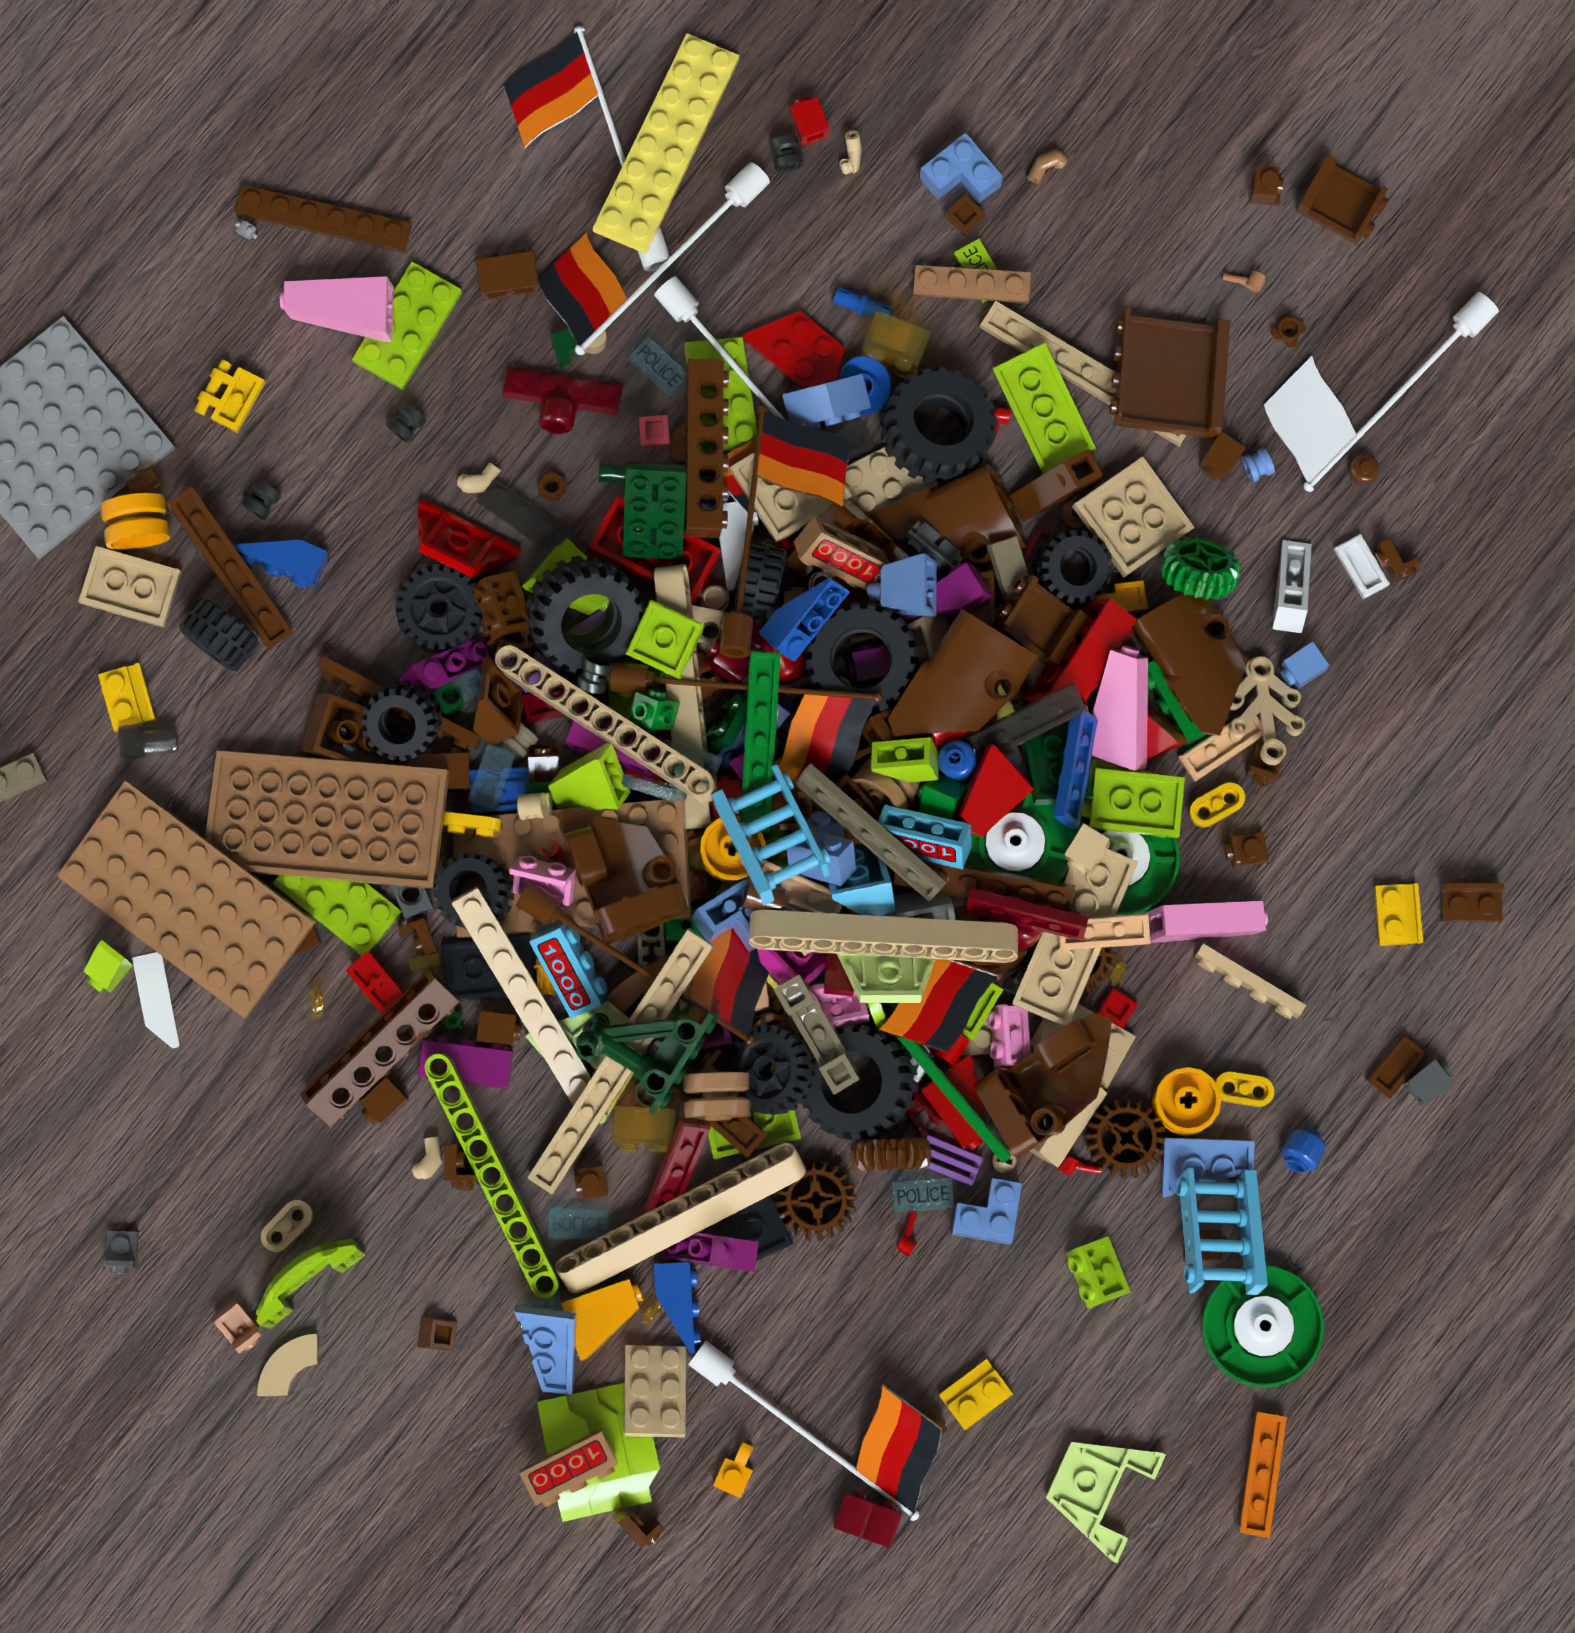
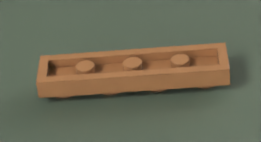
M916 265L913 294L915 296L1030 303L1032 273Z

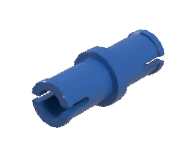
M841 286L836 291L833 304L853 310L860 317L866 315L885 324L889 323L894 310V306L873 300L866 293L860 295Z

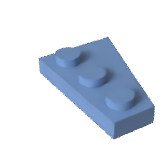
M1164 1137L1166 1141L1163 1144L1162 1198L1176 1194V1181L1187 1168H1194L1195 1182L1222 1181L1239 1176L1244 1170H1254L1255 1141Z
M517 1305L514 1312L517 1321H520L524 1332L522 1335L525 1344H528L533 1357L532 1364L542 1392L572 1395L575 1378L576 1313Z

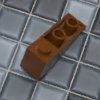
M1087 449L1057 465L1009 497L1021 520L1024 522L1098 484L1103 474L1090 450Z

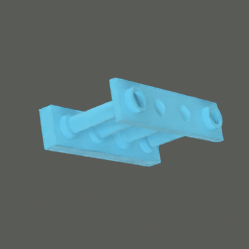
M777 764L772 766L775 781L736 799L732 797L727 799L723 790L711 794L715 808L763 905L775 901L772 890L776 888V884L815 866H819L824 878L830 875L827 864L831 863L830 857L824 846L818 847L790 791L794 789L792 781L787 772L781 773ZM782 792L788 805L747 824L745 822L738 823L735 815L739 814L738 810L775 793ZM794 816L800 830L759 849L757 847L751 849L747 840L751 839L752 834ZM806 840L812 855L771 874L769 871L763 873L760 864L764 863V859Z
M1187 1168L1176 1181V1194L1180 1196L1186 1257L1183 1275L1184 1281L1188 1283L1189 1293H1195L1204 1284V1280L1242 1281L1246 1286V1294L1258 1295L1268 1283L1257 1171L1244 1170L1234 1183L1195 1182L1194 1168ZM1196 1194L1234 1195L1237 1198L1238 1209L1237 1211L1197 1210ZM1199 1222L1236 1223L1240 1227L1241 1238L1239 1240L1200 1239ZM1201 1251L1239 1252L1240 1255H1243L1242 1269L1203 1268Z

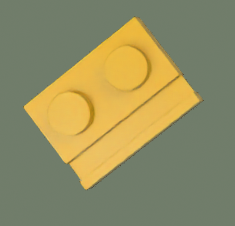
M140 663L98 674L114 732L156 720Z
M1418 883L1375 886L1374 896L1378 945L1422 944L1423 933Z
M986 1359L938 1396L965 1431L1013 1395V1393L989 1363L988 1359Z

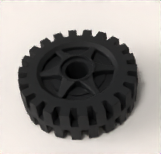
M432 564V567L424 566L420 568V571H414L410 574V578L408 580L405 579L401 590L399 589L395 606L398 624L407 639L416 647H420L427 652L432 651L436 654L471 641L473 636L478 633L481 619H483L480 606L474 600L473 587L476 584L472 578L445 564L444 566L439 564ZM437 603H445L448 608L444 614L435 615L432 613L433 606Z
M780 1025L755 1026L751 1030V1035L755 1038L752 1045H745V1040H737L734 1044L737 1051L730 1052L729 1057L733 1058L734 1061L733 1063H727V1069L732 1070V1072L749 1073V1089L745 1092L735 1093L738 1094L736 1097H745L750 1100V1110H753V1112L771 1115L785 1114L788 1111L797 1109V1104H803L807 1100L804 1094H811L813 1088L809 1086V1083H815L816 1076L811 1075V1071L817 1070V1064L811 1063V1060L815 1057L812 1051H808L809 1046L803 1040L802 1034L795 1032L796 1030ZM773 1064V1073L771 1075L770 1068Z

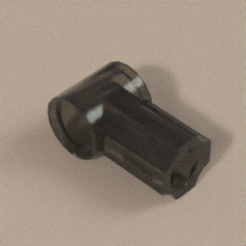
M143 725L118 727L120 758L136 759L146 757V754L178 752V734L175 725L146 728Z

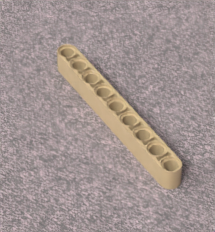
M680 564L655 568L654 581L657 603L693 619L689 576L686 565ZM696 647L681 679L700 680ZM665 673V678L678 679L670 674ZM666 684L667 697L680 702L674 728L671 730L673 749L710 773V770L707 768L709 757L701 687ZM684 765L675 767L676 776L683 773ZM709 781L699 782L696 786V791L702 792L706 790ZM677 788L678 799L683 798L685 800L686 829L708 827L715 821L712 801L701 803Z
M508 645L498 650L495 661L506 677L607 743H612L615 748L701 803H708L713 800L711 794L718 791V786L708 771L518 648ZM517 657V662L514 666L506 667V663L510 658ZM540 672V679L537 682L530 683L531 675ZM565 688V692L561 697L553 698V693L556 689ZM580 704H589L588 709L584 713H576ZM612 719V724L609 728L600 729L603 720ZM636 734V739L632 744H624V740L628 735ZM655 749L660 750V755L657 759L648 760V755L651 751ZM676 766H685L681 775H672V770ZM709 781L706 790L702 792L696 791V786L699 782Z
M756 910L750 914L749 944L756 949L1007 963L1016 960L1018 957V928L1013 924L997 922Z
M792 1143L777 1145L569 1252L556 1262L555 1270L570 1293H580L798 1181L805 1175L806 1166Z

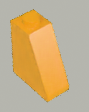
M630 1279L561 1303L563 1311L576 1313L575 1347L581 1362L593 1355L640 1309L638 1302L643 1301L638 1284L631 1285Z

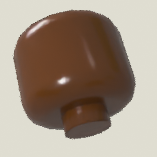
M1368 454L1357 456L1349 467L1351 480L1360 486L1371 484L1379 473L1377 460Z

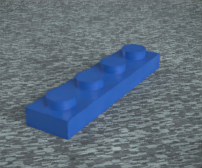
M1083 707L1072 708L1071 720L1068 723L1067 743L1063 751L1062 771L1058 780L1057 800L1054 804V817L1068 829H1076L1080 826L1098 722Z

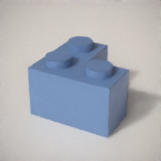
M966 133L925 164L920 171V180L937 200L961 183L978 204L1001 187L1003 178Z
M863 374L783 394L789 422L798 425L805 422L807 427L814 429L821 427L820 421H825L826 426L843 422L842 416L844 421L861 417V410L871 408Z
M816 810L806 823L818 847L824 846L830 857L831 863L827 864L830 875L824 878L819 866H815L799 875L842 886L856 870L853 840L844 838L843 826L830 814ZM806 840L787 849L788 865L812 855Z
M744 879L699 907L691 919L709 942L733 928L749 952L755 949L749 944L750 914L754 910L741 906L743 893L748 883L747 879Z
M992 1178L986 1208L957 1203L951 1235L1011 1245L1022 1183Z

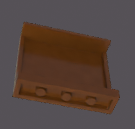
M1126 307L1123 316H1118L1116 322V334H1120V343L1115 344L1113 360L1118 361V369L1113 371L1111 387L1116 388L1115 397H1111L1109 414L1114 415L1113 426L1217 439L1223 428L1230 320L1218 319L1216 325L1211 326L1130 315L1131 307Z

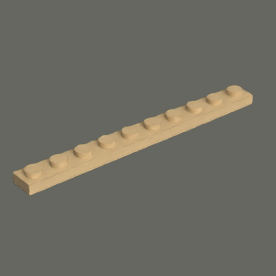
M689 928L628 1023L667 1019L714 944ZM654 1038L624 1041V1043L644 1054ZM608 1057L604 1058L528 1176L529 1180L550 1194L555 1193L630 1077L632 1071Z

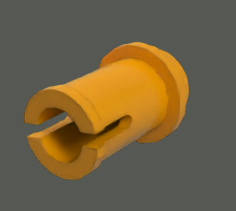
M536 959V965L533 966V969L537 970L538 988L543 996L556 995V991L539 959Z

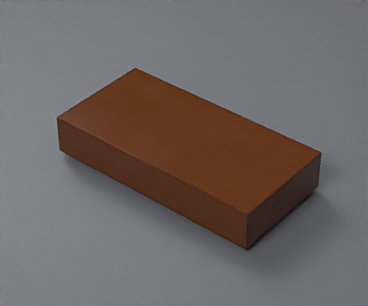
M1404 1034L1366 1081L1386 1098L1391 1099L1427 1055V1052Z

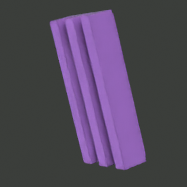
M928 1135L926 1139L929 1140V1146L930 1144L975 1163L972 1167L931 1150V1157L968 1171L970 1176L969 1178L931 1162L927 1168L972 1186L983 1158Z

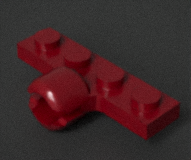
M508 367L503 387L504 398L541 404L539 424L544 431L554 435H565L572 431L576 413L581 410L618 416L623 393V385L513 367Z
M971 888L966 908L967 913L1015 925L1018 928V948L1023 949L1037 944L1042 932L1083 941L1089 917L1082 916L1076 911H1062L1054 909L1048 904H1034L1023 901L1016 896L1006 897L994 894L988 889Z

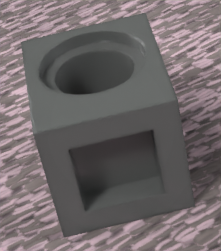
M391 886L405 919L414 916L419 918L435 911L425 888ZM411 888L417 889L420 892L418 900L413 903L406 902L404 900L405 892Z
M1435 1059L1403 1085L1423 1108L1454 1084V1081L1451 1079L1453 1073L1445 1063H1438Z

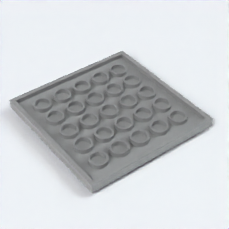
M64 316L0 367V514L40 560L99 512L102 502L120 495L176 449Z

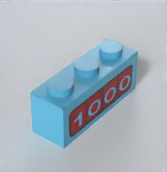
M884 805L878 820L880 825L920 860L963 869L972 847L971 824Z
M557 921L555 924H550L535 931L529 943L570 1018L602 1006L608 995V988L604 979L598 977L594 969L592 956L588 951H584L580 943L579 933L562 921Z

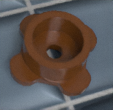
M1283 314L1279 318V325L1272 330L1271 335L1273 339H1280L1285 342L1287 347L1294 348L1298 344L1297 339L1300 334L1306 331V326L1303 322H1299L1289 314ZM1286 329H1291V333H1287Z

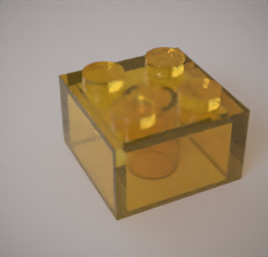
M876 311L864 340L862 356H869L879 360L884 366L894 369L893 372L903 378L912 372L918 374L929 348L931 331Z
M615 1106L614 1146L619 1147L620 1153L637 1154L638 1148L650 1149V1154L666 1155L676 1130V1110L657 1108L653 1115L648 1112L649 1108Z

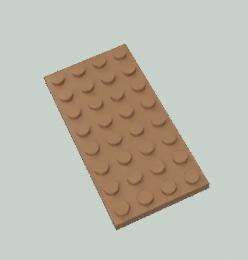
M216 750L205 838L251 873L435 889L434 879L435 877L437 878L449 771L447 769Z
M129 780L124 781L57 875L62 881L243 1018H247L316 923V921Z
M683 798L624 803L619 809L596 810L591 807L570 808L612 821L647 826L665 856L670 857L674 861L675 872L689 908L687 912L672 920L691 918L686 811ZM568 809L552 810V814L543 819L531 818L521 820L518 813L486 816L502 820L500 832H494L493 837L476 835V830L469 829L465 830V834L452 833L453 858L458 859V854L462 853L467 855L477 853L503 865L502 868L509 872L510 866L519 856H532L538 861L556 863L544 856L541 848L544 847L552 854L555 851V845L551 840H554L563 847V858L568 866L573 868L558 826ZM657 866L653 869L655 875L660 878L669 875L668 870L663 866ZM510 874L508 879L514 883V875ZM477 875L468 879L462 887L461 895L478 886L485 897L487 888L484 878L481 875ZM575 876L573 902L569 906L560 905L564 908L562 915L582 928L597 927L598 925L584 886L581 887L577 876ZM515 894L514 900H509L508 905L512 906L510 912H503L502 915L505 919L499 922L506 934L535 932L546 927V925L516 906L521 896L520 894ZM457 926V937H471L467 929Z

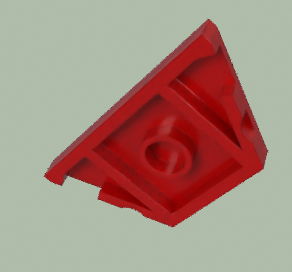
M801 311L754 329L742 336L745 343L801 389L836 381L838 378L845 347Z
M422 498L419 500L417 506L419 552L471 578L516 560L519 557L522 548Z

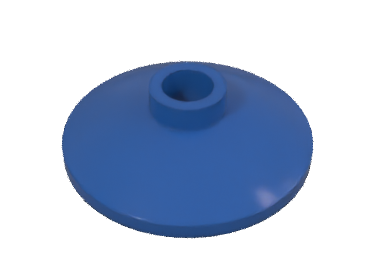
M855 357L844 365L839 379L863 374L871 408L861 410L860 414L876 413L883 409L890 399L892 393L890 374L886 367L873 357ZM868 379H870L872 383V389H870L867 385Z

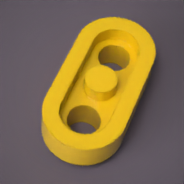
M1232 782L1215 788L1197 798L1191 804L1189 809L1190 820L1201 828L1212 826L1237 812L1245 802L1244 790L1241 786ZM1224 795H1233L1234 803H1226ZM1199 809H1207L1209 816L1207 818L1200 817L1198 814Z
M445 812L443 825L448 826V832L465 834V830L469 829L476 830V835L483 837H493L494 832L499 833L502 820L497 818Z
M1225 1072L1215 1080L1219 1087L1221 1101L1263 1107L1270 1103L1274 1097V1086L1265 1077ZM1230 1082L1233 1084L1234 1090L1232 1093L1224 1091V1083ZM1255 1087H1260L1263 1090L1261 1098L1254 1096L1253 1089Z

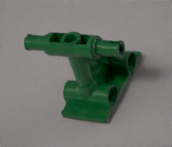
M659 460L652 462L629 461V463L626 462V465L599 463L598 482L625 483L623 556L681 560L683 555L685 516V464L665 463ZM709 472L699 474L700 478L704 481L714 480L713 475Z
M714 998L707 1011L696 1005H687L682 1008L677 1018L610 1025L608 1016L603 1013H597L585 1022L583 1031L578 1035L576 1041L577 1055L582 1060H591L594 1056L601 1053L634 1073L633 1076L642 1081L644 1090L654 1097L648 1111L654 1115L657 1108L663 1110L670 1100L675 1088L672 1085L673 1082L679 1085L690 1064V1061L687 1059L690 1057L694 1060L700 1051L705 1039L703 1033L710 1034L717 1023L721 1013L717 1010L720 1001ZM684 1023H691L694 1027H688ZM665 1037L654 1056L649 1053L644 1055L624 1043V1041ZM654 1073L661 1074L663 1077H658Z

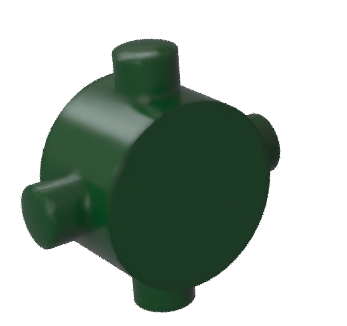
M458 1009L457 1012L453 1011L449 1016L444 1017L445 1026L442 1029L446 1032L449 1029H459L461 1031L464 1028L461 1018L463 1012Z

